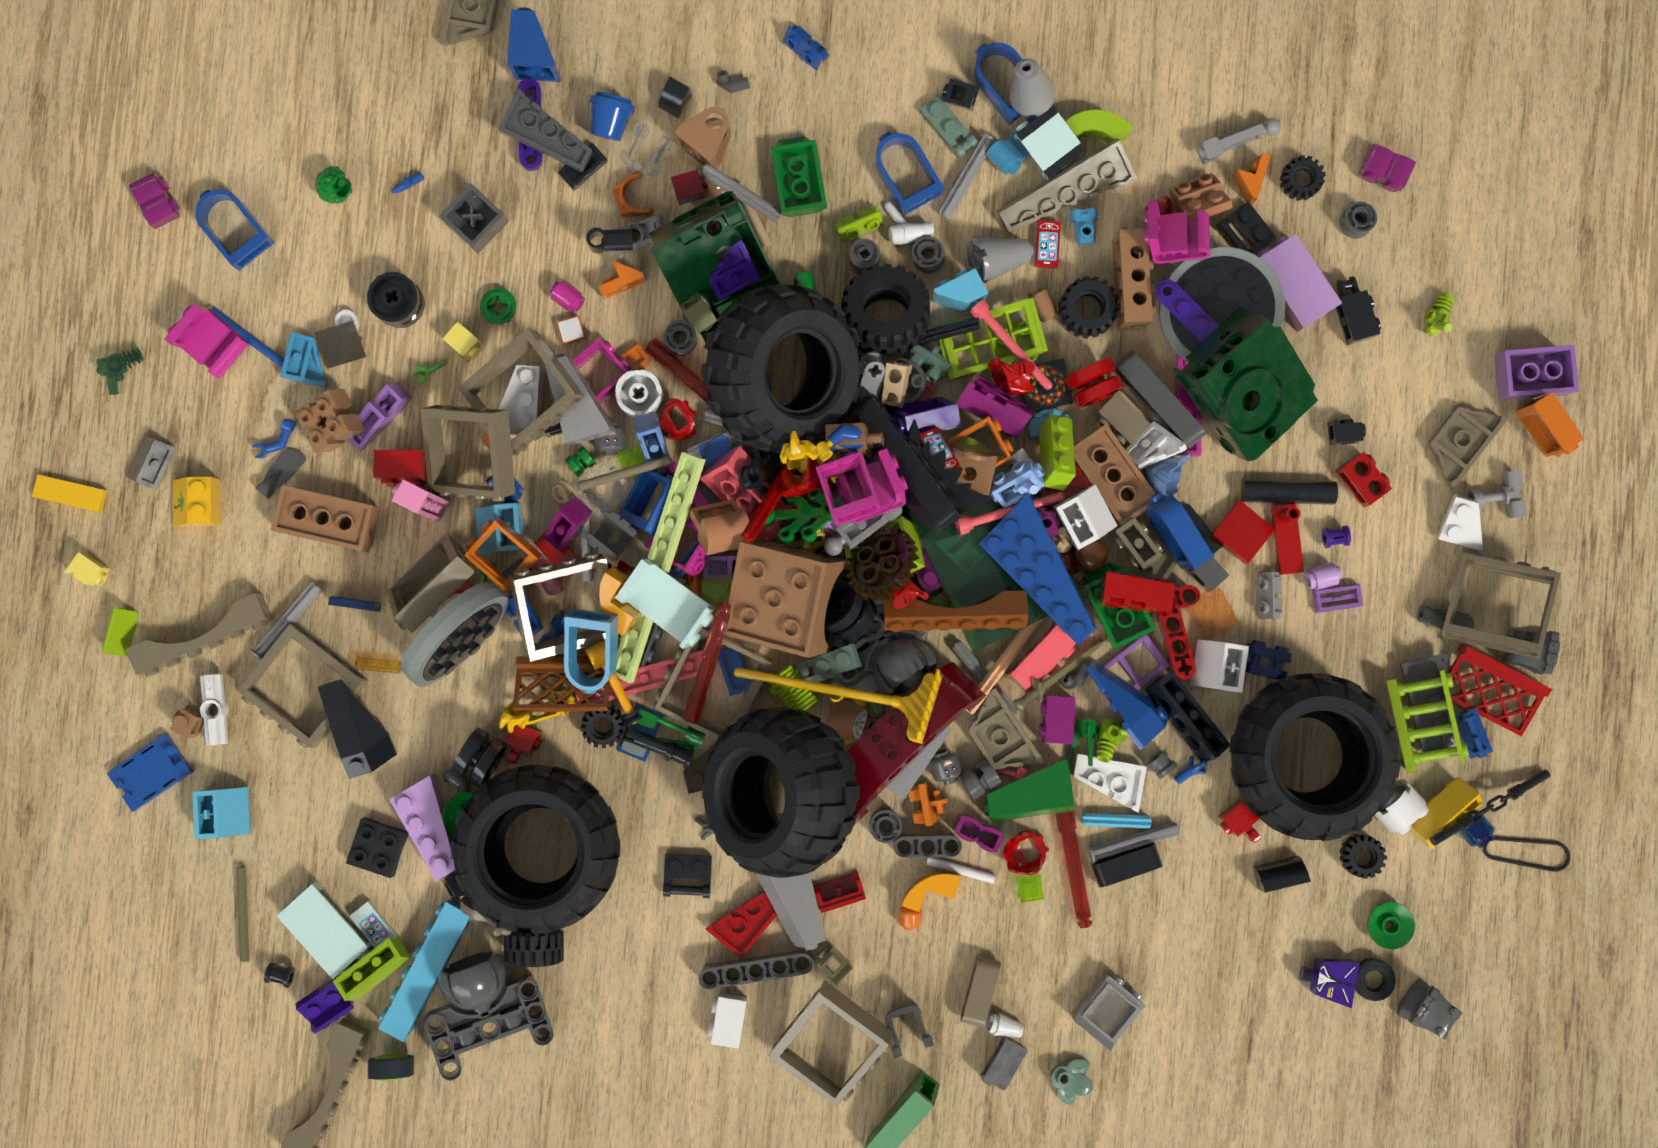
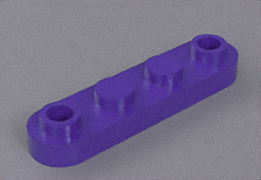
M530 78L522 80L518 85V89L532 102H535L542 108L539 83ZM528 90H533L534 94L528 96L526 92ZM518 142L521 166L527 171L539 169L543 162V154ZM529 157H534L535 161L533 163H528L527 159Z
M1166 279L1158 283L1155 289L1157 299L1201 343L1220 327L1176 282ZM1170 287L1172 289L1171 295L1165 296L1163 289Z

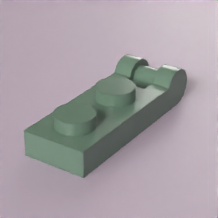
M939 95L920 109L921 114L959 159L966 155L968 149H973L978 145L976 138L968 132ZM960 137H962V139L964 140V142L961 143V144H958V143L956 142V140H958Z
M849 644L795 665V668L800 673L802 680L821 682L859 668L862 665L855 644ZM813 667L814 676H810L809 668Z

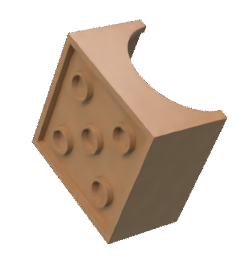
M764 539L754 540L751 543L741 541L722 634L807 658L830 652L831 645L826 643L824 635L826 609L833 585L841 571L847 567L848 560Z

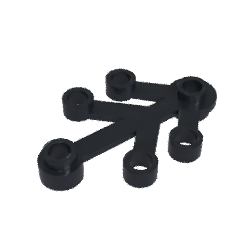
M757 448L754 449L750 465L741 468L738 472V480L742 487L747 490L755 489L765 497L769 489L761 482L766 481L769 485L773 484L781 471L776 470L781 460V453L778 455L776 452L770 451L771 458L765 470L759 472L758 469L762 461L767 459L768 452ZM797 470L795 474L802 476L804 473H800ZM782 495V501L786 505H791L788 503L787 499Z

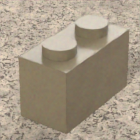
M1119 392L1095 414L1098 417L1096 419L1101 426L1107 424L1121 445L1125 444L1127 447L1151 425Z

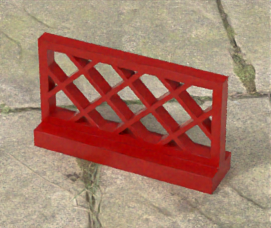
M1461 643L1457 650L1459 654L1448 673H1451L1452 681H1458L1461 693L1451 695L1452 701L1469 710L1476 707L1480 716L1522 737L1544 697H1548L1552 689ZM1465 660L1471 664L1473 672L1460 676L1458 668L1461 662ZM1475 666L1481 668L1482 670L1477 671ZM1486 672L1491 673L1494 683L1481 687L1478 675ZM1474 676L1477 688L1465 691L1462 680ZM1512 684L1515 694L1502 697L1499 685ZM1495 687L1498 699L1486 702L1483 690ZM1479 692L1482 703L1474 706L1469 705L1467 695ZM1529 693L1536 696L1531 706L1523 708L1520 696ZM1516 698L1519 709L1507 712L1504 701ZM1500 702L1503 714L1491 716L1487 706ZM1521 713L1523 721L1519 728L1516 729L1511 726L1509 716Z

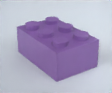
M1574 345L1504 350L1494 355L1499 401L1538 398L1551 392L1555 396H1565L1579 391Z

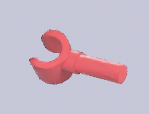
M1018 767L1016 772L1007 769H996L995 771L998 774L1008 775L1018 780L1028 776L1030 773L1029 770Z

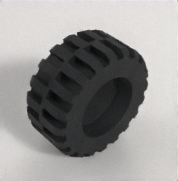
M885 264V267L874 265L871 266V270L863 269L859 272V277L855 275L850 279L849 285L843 291L841 309L846 314L844 316L847 319L846 322L855 327L862 351L866 353L876 351L880 355L887 354V357L894 356L896 352H899V354L906 353L908 347L913 349L918 345V340H922L926 335L930 321V295L928 289L925 288V283L920 278L916 279L914 272L910 270L906 272L905 268L897 266V268L892 267V264ZM890 299L901 303L907 309V312L897 320L881 322L869 317L864 310L877 300Z

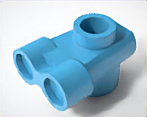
M1097 208L1070 211V222L1074 223L1075 240L1078 246L1095 244V220H1098ZM1082 229L1089 231L1090 234L1085 235Z

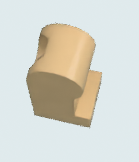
M893 361L886 363L882 394L883 405L903 407L912 365Z

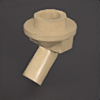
M1059 528L1058 535L1052 536V539L1059 553H1065L1072 548L1073 543L1066 528Z

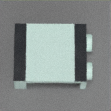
M1051 106L1042 115L1036 116L1035 114L1036 119L1032 122L1024 121L1016 128L1017 133L1014 135L1015 140L1019 139L1040 167L1042 170L1041 175L1045 181L1086 151L1054 106Z

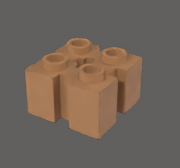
M345 389L327 390L315 398L316 403H307L294 412L302 429L308 428L310 432L307 439L314 453L332 452L345 443L343 439H352L365 430L358 415L351 414L349 410L352 403Z

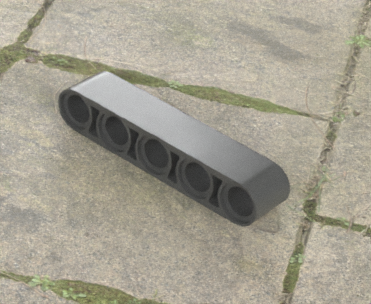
M1133 350L1115 365L1119 372L1189 449L1208 434Z
M796 950L708 964L700 972L699 983L705 989H717L805 975L812 970L813 956L807 950ZM799 957H806L810 963L807 967H799L796 960ZM781 960L786 964V968L783 971H777L774 969L773 963ZM753 964H759L763 972L755 975L750 971V967ZM729 968H736L740 975L737 978H730L727 975V970ZM708 971L713 972L716 975V980L713 982L706 981L704 973Z

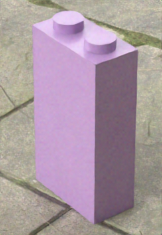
M1297 234L1290 238L1287 235L1275 242L1277 245L1275 248L1269 250L1267 247L1256 254V256L1269 265L1280 281L1285 298V314L1296 331L1299 332L1335 309L1342 302Z

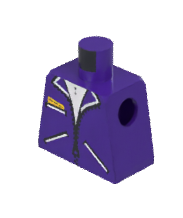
M1316 958L1313 969L1301 967L1299 979L1300 981L1311 983L1310 991L1315 995L1352 1008L1360 963L1352 959Z

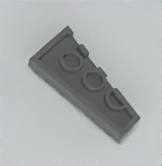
M518 89L498 128L499 132L583 173L593 153L592 149L570 131H567L556 119L550 117L538 104L532 102Z
M1448 653L1400 663L1404 683L1441 677L1440 669L1444 668L1446 674H1448ZM1443 686L1407 693L1410 706L1446 700ZM1447 710L1413 716L1416 729L1448 724ZM1448 734L1419 738L1421 752L1447 748Z

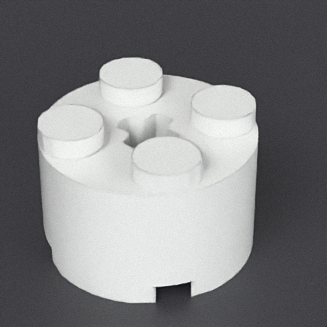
M646 370L629 371L623 374L616 384L615 395L617 403L628 416L635 418L650 412H656L657 414L664 402V391L658 379L652 373ZM637 391L640 392V393L643 391L644 397H643V398H640V397L637 398V396L635 395V393H636Z
M1400 779L1397 780L1400 784L1393 786L1391 789L1393 794L1383 810L1380 809L1375 814V817L1389 832H1399L1403 835L1411 829V824L1417 819L1424 817L1429 809L1426 807V801L1408 781Z

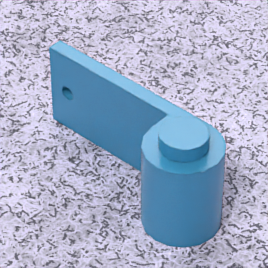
M1031 115L1027 119L1028 123L1036 119L1035 115ZM1017 130L1005 141L1002 139L996 141L986 154L1005 175L1015 174L1021 168V163L1030 156L1019 139L1015 140L1014 135L1017 133Z

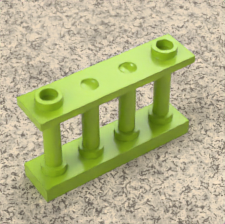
M1445 668L1440 669L1441 677L1406 684L1398 682L1397 677L1386 680L1407 773L1416 772V765H1420V762L1459 756L1460 764H1464L1465 757L1469 756L1466 742L1461 743L1449 690L1450 687H1454L1451 673L1446 674ZM1443 686L1446 697L1444 701L1410 707L1402 704L1401 696H1405V693ZM1442 710L1449 711L1450 724L1415 730L1407 726L1406 719H1410V716ZM1454 733L1456 747L1420 753L1413 751L1411 742H1415V739Z

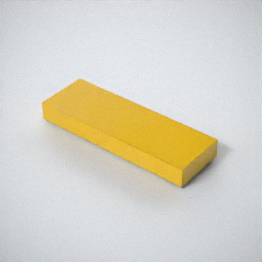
M37 474L32 497L102 513L108 491Z

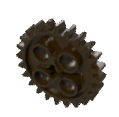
M891 526L887 530L881 527L879 533L874 532L863 543H859L857 550L851 549L854 556L847 558L851 565L845 567L850 572L846 575V578L850 580L849 585L865 599L870 597L872 600H875L877 596L884 600L885 593L892 597L894 589L900 592V585L902 583L908 584L906 578L914 576L910 572L911 569L918 567L913 562L919 559V556L916 554L918 548L914 545L916 542L899 527L895 530Z

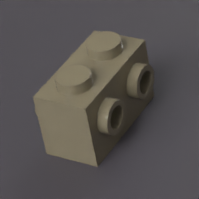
M1134 517L1115 531L1116 539L1114 541L1121 551L1126 550L1130 555L1128 560L1135 570L1139 568L1143 573L1162 559L1163 555L1161 552H1163V549L1156 540L1152 541L1148 536L1149 530L1142 521L1138 522Z

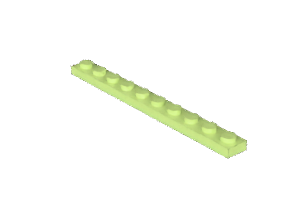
M685 452L681 453L647 558L668 574L705 464V459ZM641 612L631 629L622 636L617 651L615 674L617 678L628 683L634 682L653 621Z

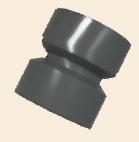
M860 239L851 246L849 260L850 266L855 273L859 274L863 269L871 270V266L879 264L880 253L877 244L870 239Z
M986 757L977 762L973 770L968 768L959 775L974 801L985 794V789L992 790L1002 783Z

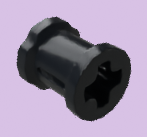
M271 962L266 968L264 982H275L283 984L285 988H289L295 975V968H284L276 966V963Z

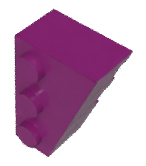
M976 373L956 402L958 407L980 419L990 416L991 419L996 418L1002 428V432L1009 437L1014 436L1016 438L1035 411L1014 396L1004 393L1002 388H998L996 384L979 373Z

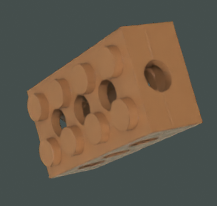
M1148 228L1119 229L1112 240L1115 294H1118L1119 299L1117 303L1120 304L1116 318L1117 331L1145 330L1153 321V318L1156 317V306L1152 304L1151 295L1155 293L1154 281L1150 280V272H1153V259L1149 258L1150 245H1145L1144 231L1148 230Z
M1107 424L1074 446L1075 467L1079 466L1091 485L1096 484L1117 524V529L1146 511V507L1151 504L1149 498L1156 493ZM1097 452L1103 456V463H1098L1094 459V453ZM1108 471L1116 474V482H1111L1108 479ZM1122 490L1129 493V501H1124L1121 498Z
M282 485L271 530L369 553L380 508ZM305 509L306 515L303 519H301L300 514L302 510ZM328 514L329 520L324 524L323 517ZM351 519V527L346 529V521Z

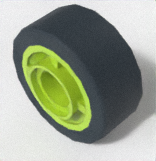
M384 1054L368 1059V1079L389 1081L414 1075L413 1055Z

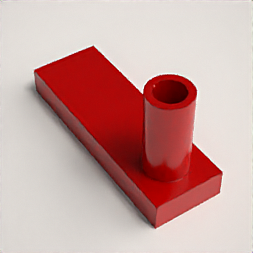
M1296 503L1271 506L1273 528L1276 529L1274 531L1279 575L1303 573L1304 566L1298 519L1301 515L1300 510L1296 507Z

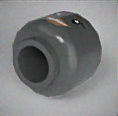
M612 423L616 433L594 439L595 449L603 451V456L617 455V450H622L625 447L624 429L618 426V423Z
M949 748L938 750L929 762L934 780L943 782L944 785L955 783L957 781L956 777L962 773L958 755L956 752L950 751Z

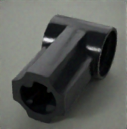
M596 227L590 229L586 235L588 248L594 253L633 251L632 229L603 230ZM595 236H600L604 239L600 245L592 244L591 240Z

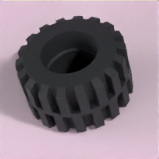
M1084 276L1082 280L1080 278L1076 279L1063 293L1058 305L1060 307L1058 315L1062 318L1060 320L1061 324L1067 326L1066 330L1068 332L1073 331L1074 336L1079 337V335H1082L1085 339H1088L1090 336L1093 338L1098 337L1099 334L1106 332L1117 318V311L1120 308V304L1117 303L1119 297L1118 294L1114 295L1113 291L1115 288L1113 286L1108 287L1106 285L1108 281L1105 279L1101 282L1098 281L1099 277L1094 276L1093 279H1090L1089 276ZM1082 296H1090L1096 299L1101 307L1100 316L1095 319H1087L1081 316L1076 308L1077 299Z
M561 929L544 934L512 931L510 935H504L505 964L514 967H545L564 961V931Z

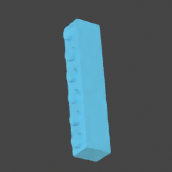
M452 899L445 902V904L441 903L435 913L438 917L434 925L430 924L424 933V936L427 937L424 944H419L412 956L415 958L412 966L408 965L401 978L404 981L401 987L397 986L390 997L393 1000L389 1008L386 1007L379 1017V1020L382 1022L378 1029L402 1042L410 1036L438 983L439 972L446 968L472 919L460 910V904Z

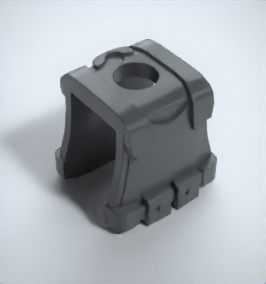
M603 507L600 512L608 518L594 535L584 530L582 537L588 541L591 547L598 549L597 551L601 555L616 561L629 542L635 538L637 531L631 527L628 521L622 519L618 513ZM611 530H617L620 533V539L616 543H610L607 540V534Z
M1508 630L1507 637L1536 643L1538 632ZM1546 632L1540 659L1505 652L1502 662L1526 668L1535 674H1552L1557 664L1560 649L1559 632Z
M1418 979L1413 986H1410L1406 996L1404 995L1397 1015L1409 1020L1408 1022L1414 1026L1427 1029L1445 1040L1449 1035L1450 1029L1463 1012L1447 1001L1436 987H1430L1428 983Z
M915 1003L894 1009L885 1016L886 1026L894 1032L892 1036L893 1045L891 1047L894 1058L903 1056V1052L892 1018L910 1012L915 1014L925 1049L934 1046L931 1034L926 1032L921 1010Z

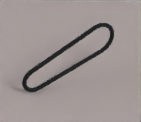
M1491 837L1483 845L1485 856L1491 860L1552 872L1564 870L1569 865L1571 859L1568 848L1563 843L1556 841ZM1494 840L1558 845L1565 850L1567 859L1562 867L1550 868L1493 857L1488 854L1487 845Z

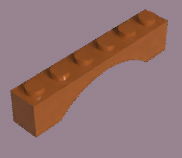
M1002 591L994 598L981 604L962 608L939 607L914 599L907 606L895 609L892 605L894 594L892 597L885 594L884 631L899 632L902 630L924 631L935 629L946 631L949 629L972 630L979 628L989 630L997 628L1019 629L1027 627L1028 622L1026 591Z

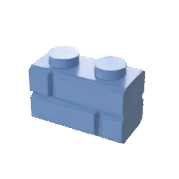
M656 412L635 417L633 419L635 430L646 461L668 455L671 462L668 446Z

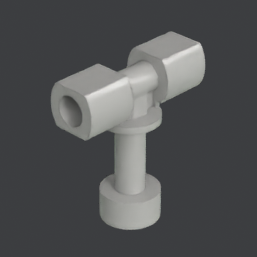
M1521 470L1503 472L1505 486L1501 487L1500 492L1483 494L1481 490H1472L1468 493V498L1477 500L1479 508H1483L1484 503L1502 501L1508 507L1509 518L1527 516L1526 502L1521 500L1519 487L1523 486Z

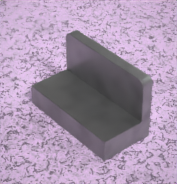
M144 435L128 468L126 477L156 490L175 451V447Z
M1002 1037L980 1075L982 1082L989 1086L993 1084L1003 1091L1006 1090L1026 1056L1027 1049L1008 1037Z

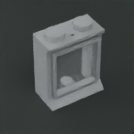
M1105 972L1071 1014V1017L1078 1025L1111 1051L1114 1044L1146 1006L1141 1002L1143 997L1133 988L1129 992L1123 987L1125 982L1115 973L1110 976Z

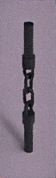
M1544 769L1521 784L1514 785L1507 789V795L1495 796L1487 802V807L1480 811L1472 810L1460 817L1454 824L1430 837V842L1436 846L1459 831H1465L1480 822L1483 814L1488 811L1496 812L1507 805L1508 799L1516 800L1523 796L1526 791L1550 778L1549 771ZM1501 798L1500 802L1503 804L1493 808L1494 805L1491 803ZM1474 813H1476L1475 818H1478L1476 820H1473L1471 817Z

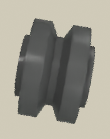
M1362 201L1355 202L1340 216V229L1350 238H1362L1376 225L1377 213L1370 204ZM1355 217L1359 218L1361 223L1357 222Z
M925 236L914 243L912 258L915 267L924 273H933L942 267L945 255L943 245L938 239ZM927 251L934 253L931 258H924L922 256Z
M673 321L666 327L664 341L672 353L687 355L697 345L696 331L687 321ZM685 333L687 335L686 340L683 343H677L675 341L677 334Z
M880 809L870 818V833L875 840L881 843H891L902 832L901 819L893 810ZM882 820L892 822L890 831L883 832L879 829V824Z

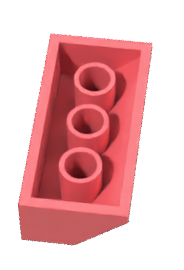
M738 446L725 453L700 476V480L721 502L734 499L739 510L746 511L750 521L764 497L755 489L747 490L740 484L738 472L741 468L749 466L752 459L746 451ZM759 467L758 471L763 472V469ZM766 481L761 482L768 489H770L771 485H769ZM782 496L774 508L775 511L798 509L796 505H786L782 501ZM775 520L773 524L768 526L764 525L758 536L768 541L777 537L782 520Z
M1055 622L1010 669L1007 675L1028 693L1032 690L1033 678H1037L1042 682L1041 680L1047 674L1052 675L1060 667L1057 663L1063 657L1067 659L1076 650L1073 647L1076 643Z

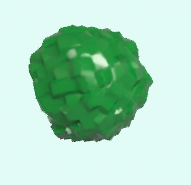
M338 166L326 167L322 172L318 173L317 179H315V189L320 199L331 204H339L346 201L348 195L353 191L351 181L342 177L345 176V173Z

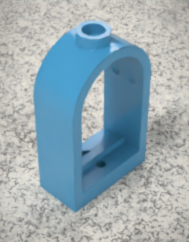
M572 609L565 616L564 671L568 680L575 687L587 694L596 693L614 675L617 668L618 615ZM577 627L606 631L604 677H589L579 668L577 663Z

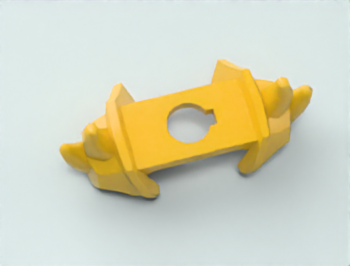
M791 431L790 442L783 444L780 454L781 462L785 464L787 462L788 470L796 468L800 473L806 472L807 459L809 457L812 460L816 459L819 465L824 461L817 455L816 445L809 440L799 441L796 431Z
M565 688V689L562 690V691H557V690H555V691H556L560 696H562V695H563L564 693H566L569 689H568V688ZM550 693L548 695L550 700L545 702V704H552L557 698ZM571 695L566 701L569 704H575L577 699L574 695ZM512 701L506 708H502L503 713L500 717L499 728L502 729L506 724L509 733H513L515 725L524 729L526 725L559 715L565 716V713L569 716L571 711L545 712L543 715L535 716L532 715L534 712H513Z

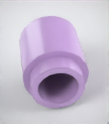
M1333 562L1312 567L1304 573L1308 588L1315 590L1338 585L1339 579H1342L1340 567L1338 565L1335 566Z

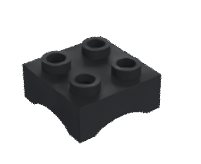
M367 817L361 818L346 864L388 878L394 877L409 833L407 830L392 827Z

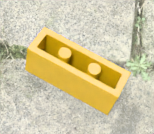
M1458 776L1454 781L1448 782L1437 796H1433L1427 801L1428 813L1411 824L1410 832L1427 848L1432 850L1435 846L1430 842V837L1454 824L1457 819L1470 811L1480 808L1483 805L1480 794Z

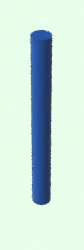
M213 307L211 309L252 347L279 367H283V357L217 308Z

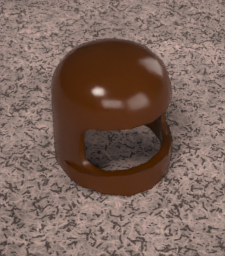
M1096 540L1079 550L1073 545L1069 552L1071 564L1078 571L1084 573H1091L1100 569L1106 563L1108 557L1107 548L1100 540Z

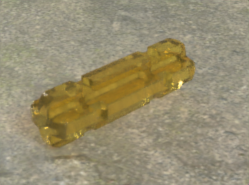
M357 657L355 661V669L357 670L368 669V671L388 673L389 671L395 674L401 673L400 661L390 662L389 660L373 658L368 660V658Z

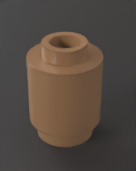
M1039 287L1028 294L1029 298H1034L1037 313L1042 323L1059 314L1056 310L1057 305L1046 289L1042 291Z

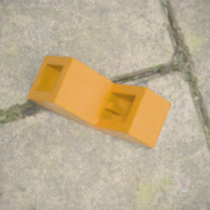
M611 567L604 573L600 584V605L603 613L618 615V633L624 636L633 626L640 611L629 603H621L615 598L628 579V576Z
M941 871L923 876L906 891L902 898L901 906L920 912L927 890L954 899L961 875Z

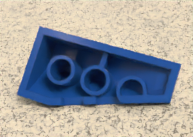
M1094 659L1089 661L1086 667L1087 671L1103 694L1109 695L1111 709L1113 712L1121 714L1124 720L1122 726L1141 750L1166 727L1168 722L1166 711L1162 706H1157L1153 700Z

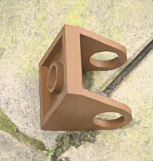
M710 107L682 123L674 131L678 146L700 165L709 164L718 169L731 138L728 115L719 107ZM711 113H718L724 119V121L713 120L707 124L705 123L707 116ZM714 126H721L716 130L711 129Z
M951 445V449L961 465L960 467L963 470L966 467H973L977 473L974 479L967 480L964 478L962 470L956 485L970 483L972 486L966 493L989 496L998 455Z

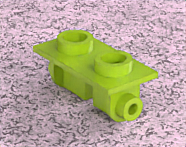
M870 205L856 212L859 218L857 220L854 219L852 214L837 220L838 222L834 226L836 231L839 232L842 243L853 240L857 236L874 231L884 225L881 211L878 210L877 206L872 207Z

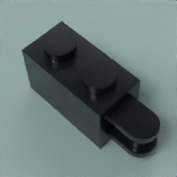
M1354 276L1349 277V280L1346 281L1337 280L1339 299L1342 304L1336 307V311L1347 346L1372 339L1381 334V323L1378 317H1375L1373 311L1374 300L1368 294V291L1360 292ZM1351 289L1352 294L1348 295L1346 290Z

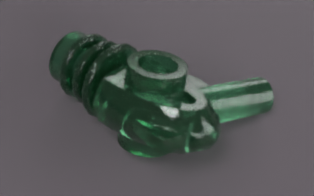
M132 348V353L127 350L128 355L122 351V355L116 352L108 357L96 360L98 365L96 368L97 373L107 378L109 395L119 394L117 381L124 379L123 374L128 372L127 365L132 369V364L136 366V361L138 364H141L145 360L139 348Z

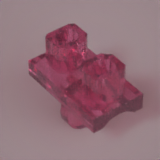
M540 559L535 562L533 569H537L541 564L551 562L546 559ZM563 576L535 583L537 587L544 588L546 594L552 597L565 590L559 580Z

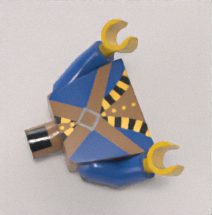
M864 423L825 425L826 442L818 443L816 450L817 455L822 461L830 457L835 461L843 458L847 453L862 451L866 461L872 459V448L884 446V437L882 432L869 433ZM840 475L831 477L833 483H835V479Z

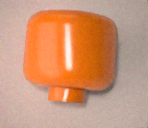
M901 906L898 915L899 925L909 931L918 928L921 925L922 910L920 909V912Z

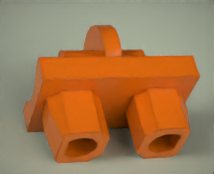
M931 781L918 784L917 787L912 788L908 793L911 802L921 800L922 809L913 811L914 823L932 826L939 822L937 814L944 813L942 804L949 803L948 798H941L940 790L933 791Z

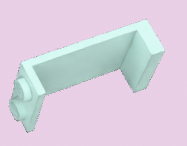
M641 559L615 597L621 603H629L680 641L681 644L679 646L682 649L689 646L693 647L701 636L698 633L702 627L706 628L714 618L712 613L715 608L649 559Z
M318 881L311 884L277 917L326 973L334 979L348 970L357 959L360 960L370 953L369 948L372 944L370 942L366 943L321 893L324 887Z

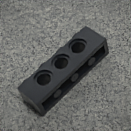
M1174 671L1159 676L1145 689L1156 705L1164 708L1168 715V721L1200 762L1215 760L1230 747L1228 740Z

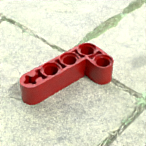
M1193 585L1175 588L1172 612L1169 615L1156 613L1170 669L1174 671L1181 681L1191 678L1196 671L1180 611L1194 606L1199 601L1200 592ZM1184 591H1190L1193 594L1192 602H1186L1183 599L1182 594ZM1167 619L1176 621V630H1169L1166 627ZM1174 641L1182 644L1183 650L1181 653L1173 651L1172 643ZM1186 656L1183 660L1175 661V658ZM1182 665L1183 667H1188L1189 670L1185 672V675L1183 672L1179 673L1178 668L1182 667Z

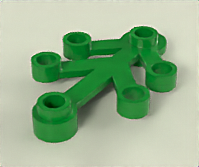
M820 488L807 494L811 502L819 503L822 507L813 508L801 496L787 497L786 499L789 504L796 505L800 509L776 511L773 509L764 525H771L775 520L796 519L778 533L781 541L788 544L794 540V533L812 518L819 517L810 526H805L801 530V535L806 542L814 541L817 538L816 532L828 522H834L826 497ZM834 499L836 508L844 505L843 502Z

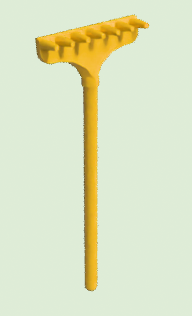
M736 668L734 670V675L740 678L891 705L901 710L908 719V739L921 744L942 680L940 670L936 669L935 674L929 673L923 677L922 683L915 692L909 696L900 697L743 668Z

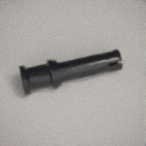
M629 726L627 727L622 741L662 755L665 761L672 760L682 764L683 768L687 769L690 765L694 749L690 748L688 750L676 745L674 741H669L668 743L632 729Z

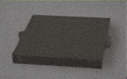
M354 320L314 332L319 345L318 351L322 353L327 369L367 357L361 342L362 337L358 334Z

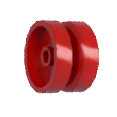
M1112 357L1088 365L1065 378L1069 390L1085 388L1073 397L1078 409L1099 403L1125 388L1120 376H1112L1105 379L1116 369Z

